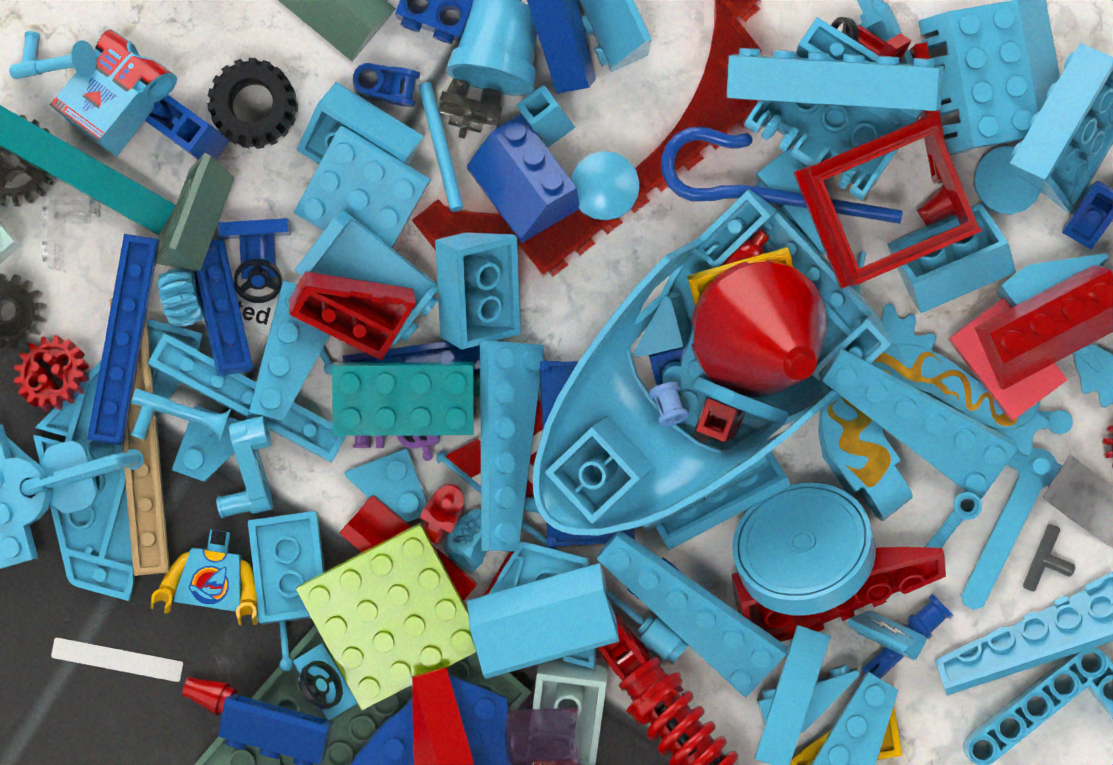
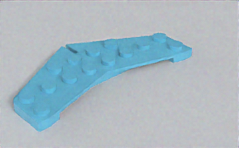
M148 319L151 356L164 333L200 351L204 334ZM101 361L87 374L89 381L80 383L79 386L84 390V393L79 394L75 392L72 395L75 403L70 404L66 400L63 401L62 410L54 408L35 427L66 436L65 442L77 441L86 448L90 461L112 454L123 453L122 445L87 439ZM152 368L154 394L170 400L180 382ZM156 411V418L158 420L161 413ZM33 435L39 462L47 448L63 443ZM119 469L95 476L98 495L91 507L68 514L62 513L51 505L50 508L68 581L82 589L130 601L135 586V576L133 572L125 470Z

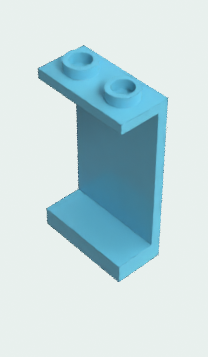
M343 209L331 220L295 268V271L302 276L305 271H314L319 274L412 288L416 304L391 344L392 347L400 338L407 342L419 326L414 320L420 313L427 316L439 301L434 297L438 291V284Z

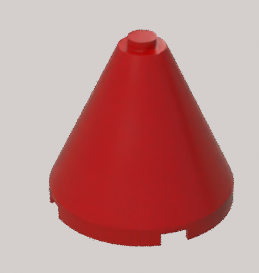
M766 259V262L749 264L745 261L718 275L700 296L691 324L694 326L692 350L701 369L718 385L750 397H763L779 393L808 378L816 369L827 333V313L824 301L813 282L789 264Z

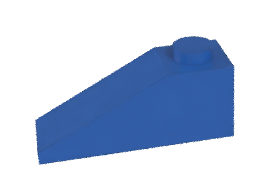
M169 95L155 102L154 109L145 119V122L197 160L204 153L216 160L230 142L213 126Z

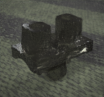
M454 78L447 92L442 91L439 113L450 116L448 125L460 128L458 137L466 139L469 130L481 134L483 125L495 129L498 128L502 107H500L501 92L491 88H483L480 101L467 98L470 84Z

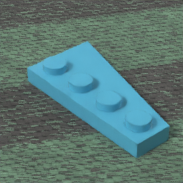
M284 280L278 296L248 415L264 416L265 419L282 423L330 336L289 315L288 300L297 284Z

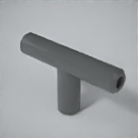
M1052 524L1047 525L1023 583V588L1032 592L1036 591L1045 567L1068 577L1073 575L1076 568L1075 564L1051 555L1061 531L1059 527Z

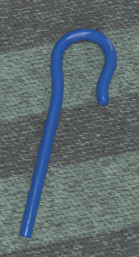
M690 127L676 133L665 146L661 157V173L667 186L678 197L692 202L717 201L740 198L747 190H751L770 203L807 208L801 193L750 185H721L712 188H693L685 185L679 179L675 171V158L678 151L685 144L691 141L703 140L724 148L739 149L752 144L753 138L748 133L729 135L707 127ZM831 199L837 214L901 224L903 210Z

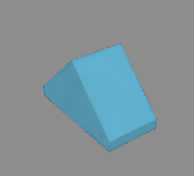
M675 291L664 296L633 351V355L642 357L686 346L690 328L682 297L679 293Z

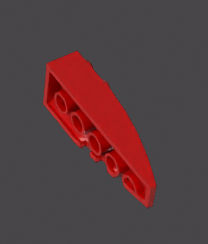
M878 547L876 548L875 562L871 574L860 590L841 605L825 612L811 615H787L770 610L750 596L743 586L738 572L732 573L731 577L738 612L782 642L793 638L796 625L819 632L825 629L823 624L839 617H841L842 621L854 617L853 611L871 603L875 608L886 603V600L896 592L900 591L903 594H907L946 577L945 556L942 548Z
M443 667L412 676L414 765H474L447 668Z

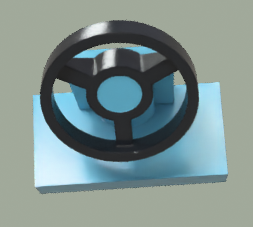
M324 642L293 660L300 673L298 679L304 695L316 709H322L328 721L357 704Z

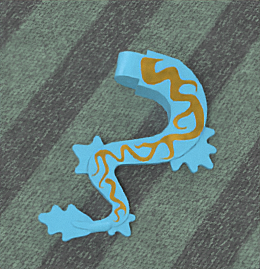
M892 304L885 305L881 323L893 343L871 365L1016 441L1017 451L1022 456H1029L1032 453L1033 435L1035 432L1050 427V421L1037 412L1040 401L1011 422L980 382L952 361L931 351L936 341L934 334L929 333L922 336L914 334L916 317L910 314L905 319H900ZM1092 344L1072 353L1080 378L1082 393L1087 395L1092 391H1096L1101 407L1106 408L1113 404V354ZM837 394L820 409L818 434L822 457L845 491L851 496L858 492L872 513L880 521H885L913 498L908 484L895 467L901 460L885 438L882 427L841 395Z

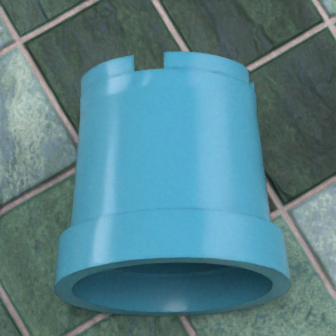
M473 0L459 46L451 53L446 68L447 74L460 83L490 93L509 96H524L533 93L536 78V69L533 66L537 30L529 5L522 3L521 0Z

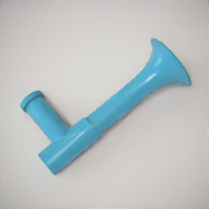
M27 31L24 34L25 43L22 62L12 64L9 72L13 79L41 75L45 72L74 68L81 76L88 77L96 69L97 58L93 47L88 42L81 40L73 45L72 51L68 55L35 60L40 34Z
M136 388L131 403L141 406L131 435L146 440V433L153 413L157 411L209 428L217 435L220 443L231 408L222 414L207 413Z

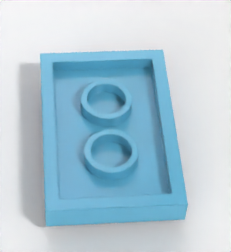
M311 511L248 520L259 623L263 625L311 618L296 587L325 572L318 512Z

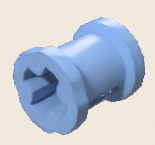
M667 382L649 391L650 398L656 402L660 414L658 420L662 427L681 423L689 417L688 411L683 408L678 394L680 390L678 382Z

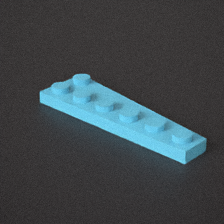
M500 341L480 342L482 551L513 552L519 550L540 384L539 369L540 362L543 361L544 345Z
M841 348L837 350L821 374L822 382L965 491L975 493L980 500L1018 449L1016 441Z
M616 532L599 551L597 560L744 697L747 698L787 655L788 647L624 532Z
M1113 572L1085 585L1084 590L1068 598L1065 595L1055 600L1054 605L1038 613L1033 611L1023 616L1024 620L1010 627L1003 626L988 633L986 637L976 639L936 659L935 662L946 695L1112 642Z

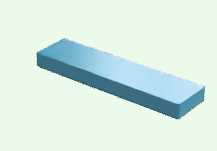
M796 625L754 756L755 760L771 765H790L831 638L830 635Z

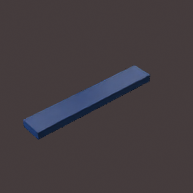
M124 234L88 431V440L117 445L124 444L159 249V239Z

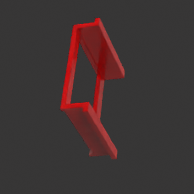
M936 114L923 117L917 122L815 165L793 172L840 289L863 283L982 231L974 217L937 125ZM925 138L960 225L859 268L823 180Z

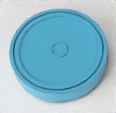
M812 482L791 484L790 487L752 505L738 523L732 546L734 562L746 591L764 607L787 615L817 614L841 605L855 595L867 581L873 569L876 556L875 539L870 521L861 504L853 496L837 487Z

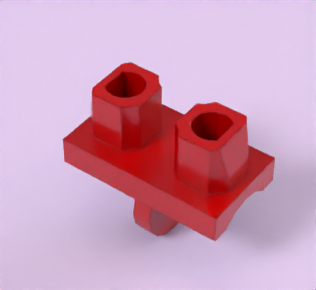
M450 483L440 486L434 492L419 517L426 521L423 528L430 541L435 544L440 542L446 531L449 533L453 531L466 508L463 506L465 501L464 493L457 485Z

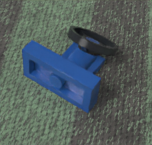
M288 218L218 222L219 237L222 239H239L241 265H239L234 274L236 292L243 299L253 303H265L274 299L279 294L282 286V274L276 266L274 236L291 235L290 220ZM240 273L242 279H248L241 286H239L237 280ZM277 277L279 283H278V284L275 283V282H274L272 279H270V278ZM268 287L274 290L269 295L261 297L245 293L250 288L261 290Z

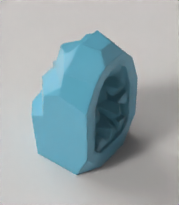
M480 509L472 510L462 516L453 531L448 534L443 546L451 561L471 572L475 571L483 563L484 556L487 551H482Z

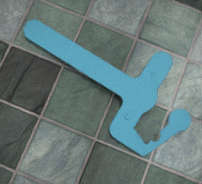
M1064 410L1054 412L1037 411L1050 421L1048 429L1054 434L1067 433L1072 427V417ZM1040 448L1032 449V453L1027 457L1022 456L1016 450L1006 464L1016 470L1018 479L960 595L964 606L972 610L984 607L1041 489L1045 486H1050L1063 466L1057 463L1055 457L1047 450Z

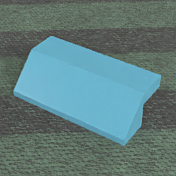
M741 424L738 433L733 439L723 442L712 438L705 442V444L726 450L755 433L759 428ZM772 451L765 455L768 461L767 468L655 526L668 551L741 513L752 505L790 487V482Z
M600 563L467 601L469 627L485 679L619 642L616 615L607 598L604 571Z

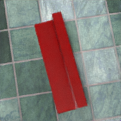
M372 495L339 534L360 552H364L411 528V526L376 496ZM433 545L462 601H464L477 586V582Z

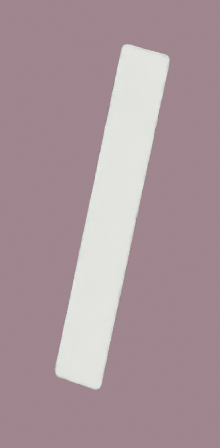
M62 638L54 639L51 657L55 659L175 682L180 681L183 662Z

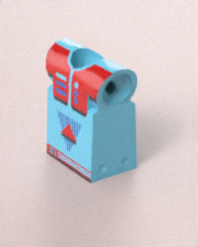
M110 29L101 35L95 47L97 65L94 73L84 77L76 72L51 102L50 106L69 123L115 157H118L154 109V103L165 98L174 89L177 83V76L156 60L139 56L134 44Z

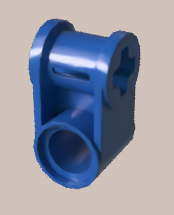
M364 63L359 65L354 71L353 86L355 91L364 98L384 101L402 107H414L415 101L412 98L416 79L420 78L421 73L407 68ZM364 73H373L377 76L378 83L374 88L365 89L358 82L360 76ZM404 80L403 93L400 94L401 83Z

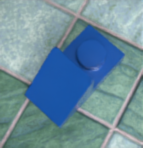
M1098 180L1089 185L1084 192L1082 201L1064 225L1062 233L1092 250L1113 220V189Z

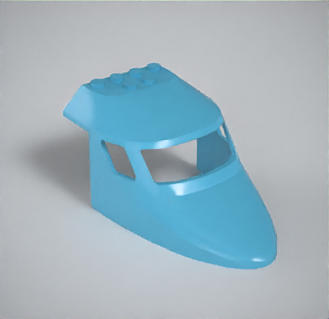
M747 190L699 238L666 255L644 277L613 313L580 358L559 393L543 429L533 466V494L537 509L544 521L553 528L573 535L599 536L637 528L666 517L708 495L752 466L786 440L833 399L838 393L822 382L821 374L839 348L871 364L893 342L872 307L852 286L840 289L828 260L784 213L751 190ZM758 229H762L770 235V238L762 247L764 254L788 247L793 267L808 277L818 289L826 308L827 333L816 369L811 376L779 393L754 397L789 412L785 424L782 423L780 425L745 412L742 424L759 429L733 447L721 450L698 441L678 424L667 427L660 425L658 420L660 414L656 402L650 398L649 391L638 377L631 354V346L648 327L664 296L675 291L682 297L691 331V321L695 306L687 275L722 266L721 264L745 241L752 239ZM669 276L661 294L641 311L652 291ZM795 421L786 430L767 440L783 425Z

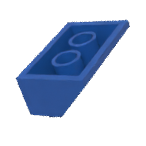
M522 114L493 130L467 165L469 173L521 243L579 210L577 187Z
M233 693L225 698L218 737L225 738V744L234 748L245 750L246 745L260 748L259 754L266 757L279 759L280 754L294 757L292 763L296 765H314V763L320 765L324 759L334 721H328L324 718Z

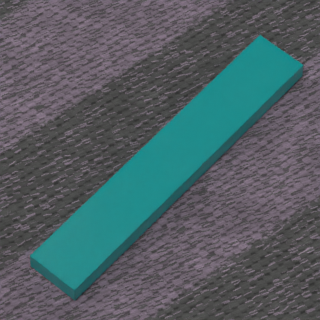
M0 105V147L152 233L160 235L176 206L175 204Z

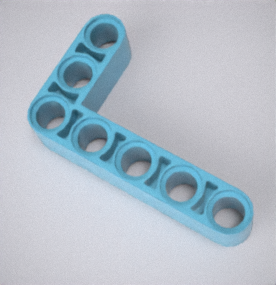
M1091 648L1067 656L968 735L963 744L965 756L977 765L992 764L1086 688L1089 689L1113 719V698L1107 699L1103 693L1104 685L1108 681L1113 680V663L1104 652L1097 648ZM1087 653H1093L1097 659L1096 667L1086 672L1081 665L1082 658ZM1065 674L1070 680V686L1064 693H1058L1054 688L1055 679ZM1039 696L1043 701V708L1038 714L1031 715L1027 710V703L1030 698ZM1006 718H1013L1016 723L1015 732L1010 736H1003L1000 732V724ZM979 740H986L989 744L987 755L982 758H976L973 754L974 744Z

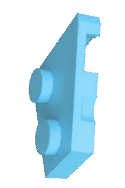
M197 405L194 406V409L203 412L220 414ZM228 417L220 443L217 435L209 428L189 421L172 470L206 482L221 465L235 454L230 439L229 424L239 422L240 420Z

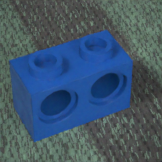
M412 0L399 1L395 14L396 18L401 20L400 25L414 32H420L421 28L434 32L433 38L447 44H452L453 40L460 42L473 4V0H425L428 3L427 9L421 14H414L409 10V4ZM454 10L460 15L458 23L453 26L443 24L441 16L445 11Z

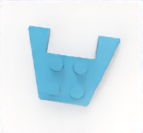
M521 541L519 550L514 551L489 594L590 566V559ZM596 648L563 658V661L595 669Z

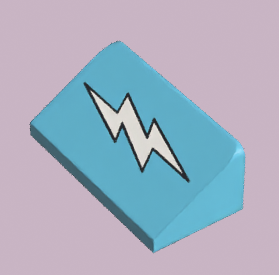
M866 611L849 618L847 622L848 626L859 635L913 661L914 659L917 660L927 641L924 635L873 611Z

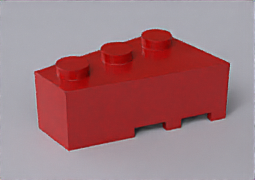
M306 271L288 300L289 315L381 361L416 304L412 288Z

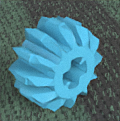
M174 268L160 274L157 282L158 293L168 322L174 327H186L193 325L194 322L201 321L203 311L194 273L189 269Z

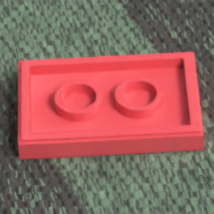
M1003 298L951 336L948 341L1012 422L1068 379L1058 366L1053 363L1004 390L1000 388L974 327L1012 308L1007 300Z

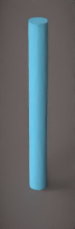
M424 82L419 85V90L451 212H458L464 207L432 83Z

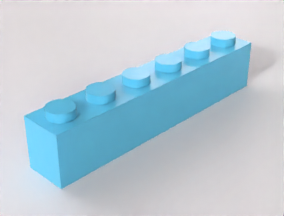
M739 48V54L729 56L727 98L928 111L941 109L944 66H934L935 59L914 58L913 64H899L900 57L878 56V62H864V55L843 54V60H829L830 53L808 52V58H795V51L774 50L773 56H761L760 49Z

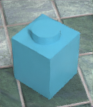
M542 85L516 105L547 148L576 128L545 85Z

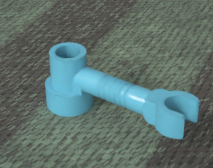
M970 491L959 493L953 501L954 510L945 520L943 526L939 528V531L924 547L942 548L963 520L974 519L980 514L982 510L980 498ZM967 498L971 499L972 507L968 510L961 509V502Z

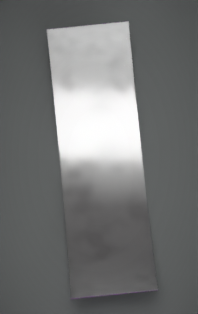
M1070 454L1042 498L1079 526L1113 548V486Z

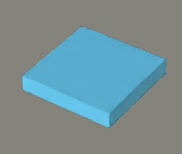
M701 377L697 378L694 386L695 391L780 425L782 423L785 424L789 412L754 397L733 391Z

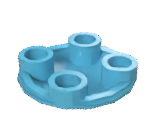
M601 151L590 154L578 163L572 174L571 181L577 187L579 210L593 219L611 220L619 218L632 209L638 198L640 183L637 172L628 159L617 153Z

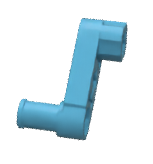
M264 416L230 423V439L246 491L222 497L218 496L216 503L221 518H226L227 516L249 511L255 514L273 510L271 490L258 449L271 446L272 441L267 420Z

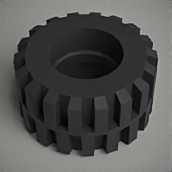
M249 58V61L244 62L242 59L234 61L235 65L223 67L221 69L223 73L220 76L216 75L212 80L214 86L212 89L209 88L208 97L210 98V103H207L208 111L211 113V120L230 142L237 143L243 148L256 147V149H261L266 144L270 143L272 146L278 143L277 139L281 136L285 137L289 133L287 129L290 125L293 126L296 120L294 115L297 112L298 104L296 103L295 90L282 70L274 67L271 62L264 59L263 62L258 61L256 58ZM261 85L267 88L272 95L273 104L270 112L258 122L247 123L241 121L233 111V102L236 95L247 86Z

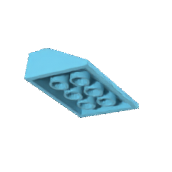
M578 0L584 14L582 15L585 32L587 36L593 34L598 43L594 51L602 67L608 65L610 71L614 72L649 55L652 39L634 0Z
M1082 43L1078 45L1075 52L1070 53L1067 57L1063 73L1059 80L1050 86L1046 102L1040 112H1036L1029 123V131L1023 141L1019 142L1013 149L1010 162L1011 166L1023 179L1070 214L1075 210L1113 144V57Z

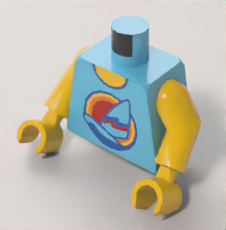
M210 529L207 549L191 548L190 552L182 553L171 565L169 572L165 573L159 589L152 594L151 609L154 608L156 602L164 601L166 602L164 613H169L172 607V597H174L173 602L235 611L239 625L242 624L241 619L243 616L252 615L253 625H256L259 620L256 610L257 593L255 591L254 573L250 564L243 561V555L227 553L231 532Z

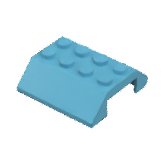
M1011 0L948 11L919 20L921 36L939 33L937 36L922 40V43L927 42L928 49L946 45L947 55L931 59H935L934 66H945V69H943L941 102L951 100V103L941 105V109H939L940 116H947L958 112L960 123L942 126L944 136L957 134V137L945 140L949 155L967 153L974 148L1023 140L1029 131V123L1036 112H1040L1046 102L1050 86L1060 78L1046 0Z
M816 17L799 42L795 58H808V52L830 53L829 60H843V54L864 55V62H878L877 54ZM759 100L745 121L744 126L756 134L765 127L761 137L767 141L776 131L780 132L784 137L780 142L779 149L787 152L793 145L794 148L790 156L806 166H812L917 122L924 110L763 100L762 102ZM899 149L842 172L843 175L839 180L838 186L845 190L851 183L854 184L849 193L862 201L875 186Z

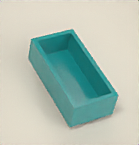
M334 362L332 365L333 436L473 435L474 362Z

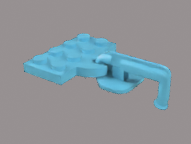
M1 424L0 569L38 558L30 524L41 519L48 510L49 504L65 514L91 507L98 495L95 476L124 468L136 470L143 465L144 457L139 450L130 449L125 453L112 454L90 461L88 452L81 443L67 441L47 448L38 464L36 461L26 457H11L3 424Z

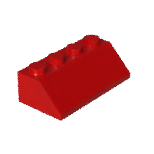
M1093 265L974 327L1002 390L1113 332V273L1111 269Z

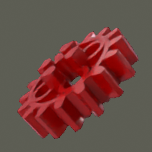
M55 335L51 343L44 336L41 337L40 346L37 347L32 342L29 344L31 350L29 354L20 353L19 356L24 362L22 365H15L14 369L21 376L13 380L20 387L19 395L27 399L26 402L36 408L39 405L44 411H49L52 404L56 409L62 410L63 401L66 400L73 404L75 402L72 395L75 392L79 394L84 393V390L79 385L81 382L89 381V377L82 371L90 366L83 359L85 353L76 347L71 340L67 339L64 341L58 335ZM42 358L52 367V373L63 381L61 389L51 380L52 375L40 365ZM69 359L68 364L65 365L63 362ZM39 382L40 385L35 388V383Z

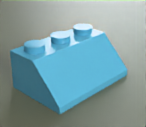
M335 82L318 102L297 151L320 164L337 130L343 125L409 166L424 136Z
M982 203L971 207L977 224L981 227V232L897 268L908 294L920 313L1016 273L1009 243ZM955 215L901 237L887 245L890 253L893 254L959 226L960 223Z
M462 233L435 240L440 338L462 350L478 346L483 341H497L520 335L517 236L511 234Z

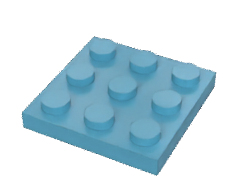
M342 125L332 139L294 213L324 231L331 220L343 209L393 249L431 179Z

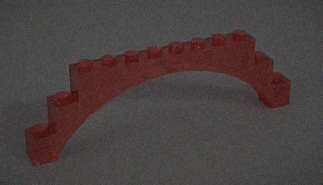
M762 0L714 1V28L710 53L703 76L692 101L677 125L663 142L635 167L640 185L638 198L631 209L634 214L650 202L647 196L657 188L661 193L669 188L661 173V157L666 144L676 133L690 127H707L728 134L737 125L742 129L745 128V121L759 101L727 98L728 63L730 55L739 54V48L760 49L739 20L742 18L744 22H747L760 12L761 8L758 5ZM703 140L691 141L685 144L678 151L675 158L676 173L684 167L687 171L692 170L704 160V157L701 155L711 146L715 150L721 146ZM439 199L412 219L415 227L435 252V240L457 234L515 235L500 214L466 210L451 212L450 208L444 206ZM577 210L523 243L517 238V246L543 278L547 274L555 277L569 266L566 260L576 252L579 256H582L596 244L593 238L602 231L606 235L610 234L623 221L620 217L611 220L593 219Z

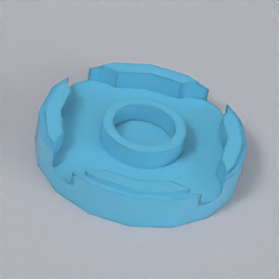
M1003 146L991 150L979 161L974 171L973 186L978 198L987 209L997 214L1013 215L1025 211L1036 202L1041 193L1023 179L1011 166V155L1015 148L1014 146Z

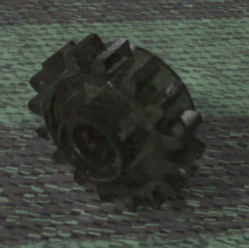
M0 274V349L5 347L6 342L9 343L11 349H18L19 340L29 345L31 343L29 334L33 333L39 336L41 334V331L36 327L37 323L47 322L46 318L40 316V311L45 310L47 304L38 303L37 301L43 295L42 291L35 290L31 292L33 282L30 280H26L20 285L21 276L16 274L13 275L11 281L8 280L5 274ZM12 302L16 308L15 315L11 320L4 321L1 316V309L5 304Z

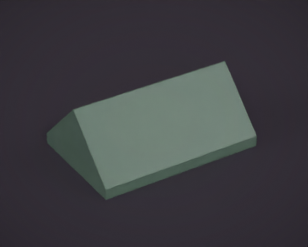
M278 0L352 62L396 10L386 0Z
M206 153L188 171L159 248L157 264L201 270L235 178L212 156Z

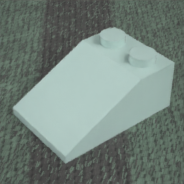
M564 657L538 664L526 762H554V764L549 765H595L607 684L608 664L605 660L596 659V668L592 669L563 661Z

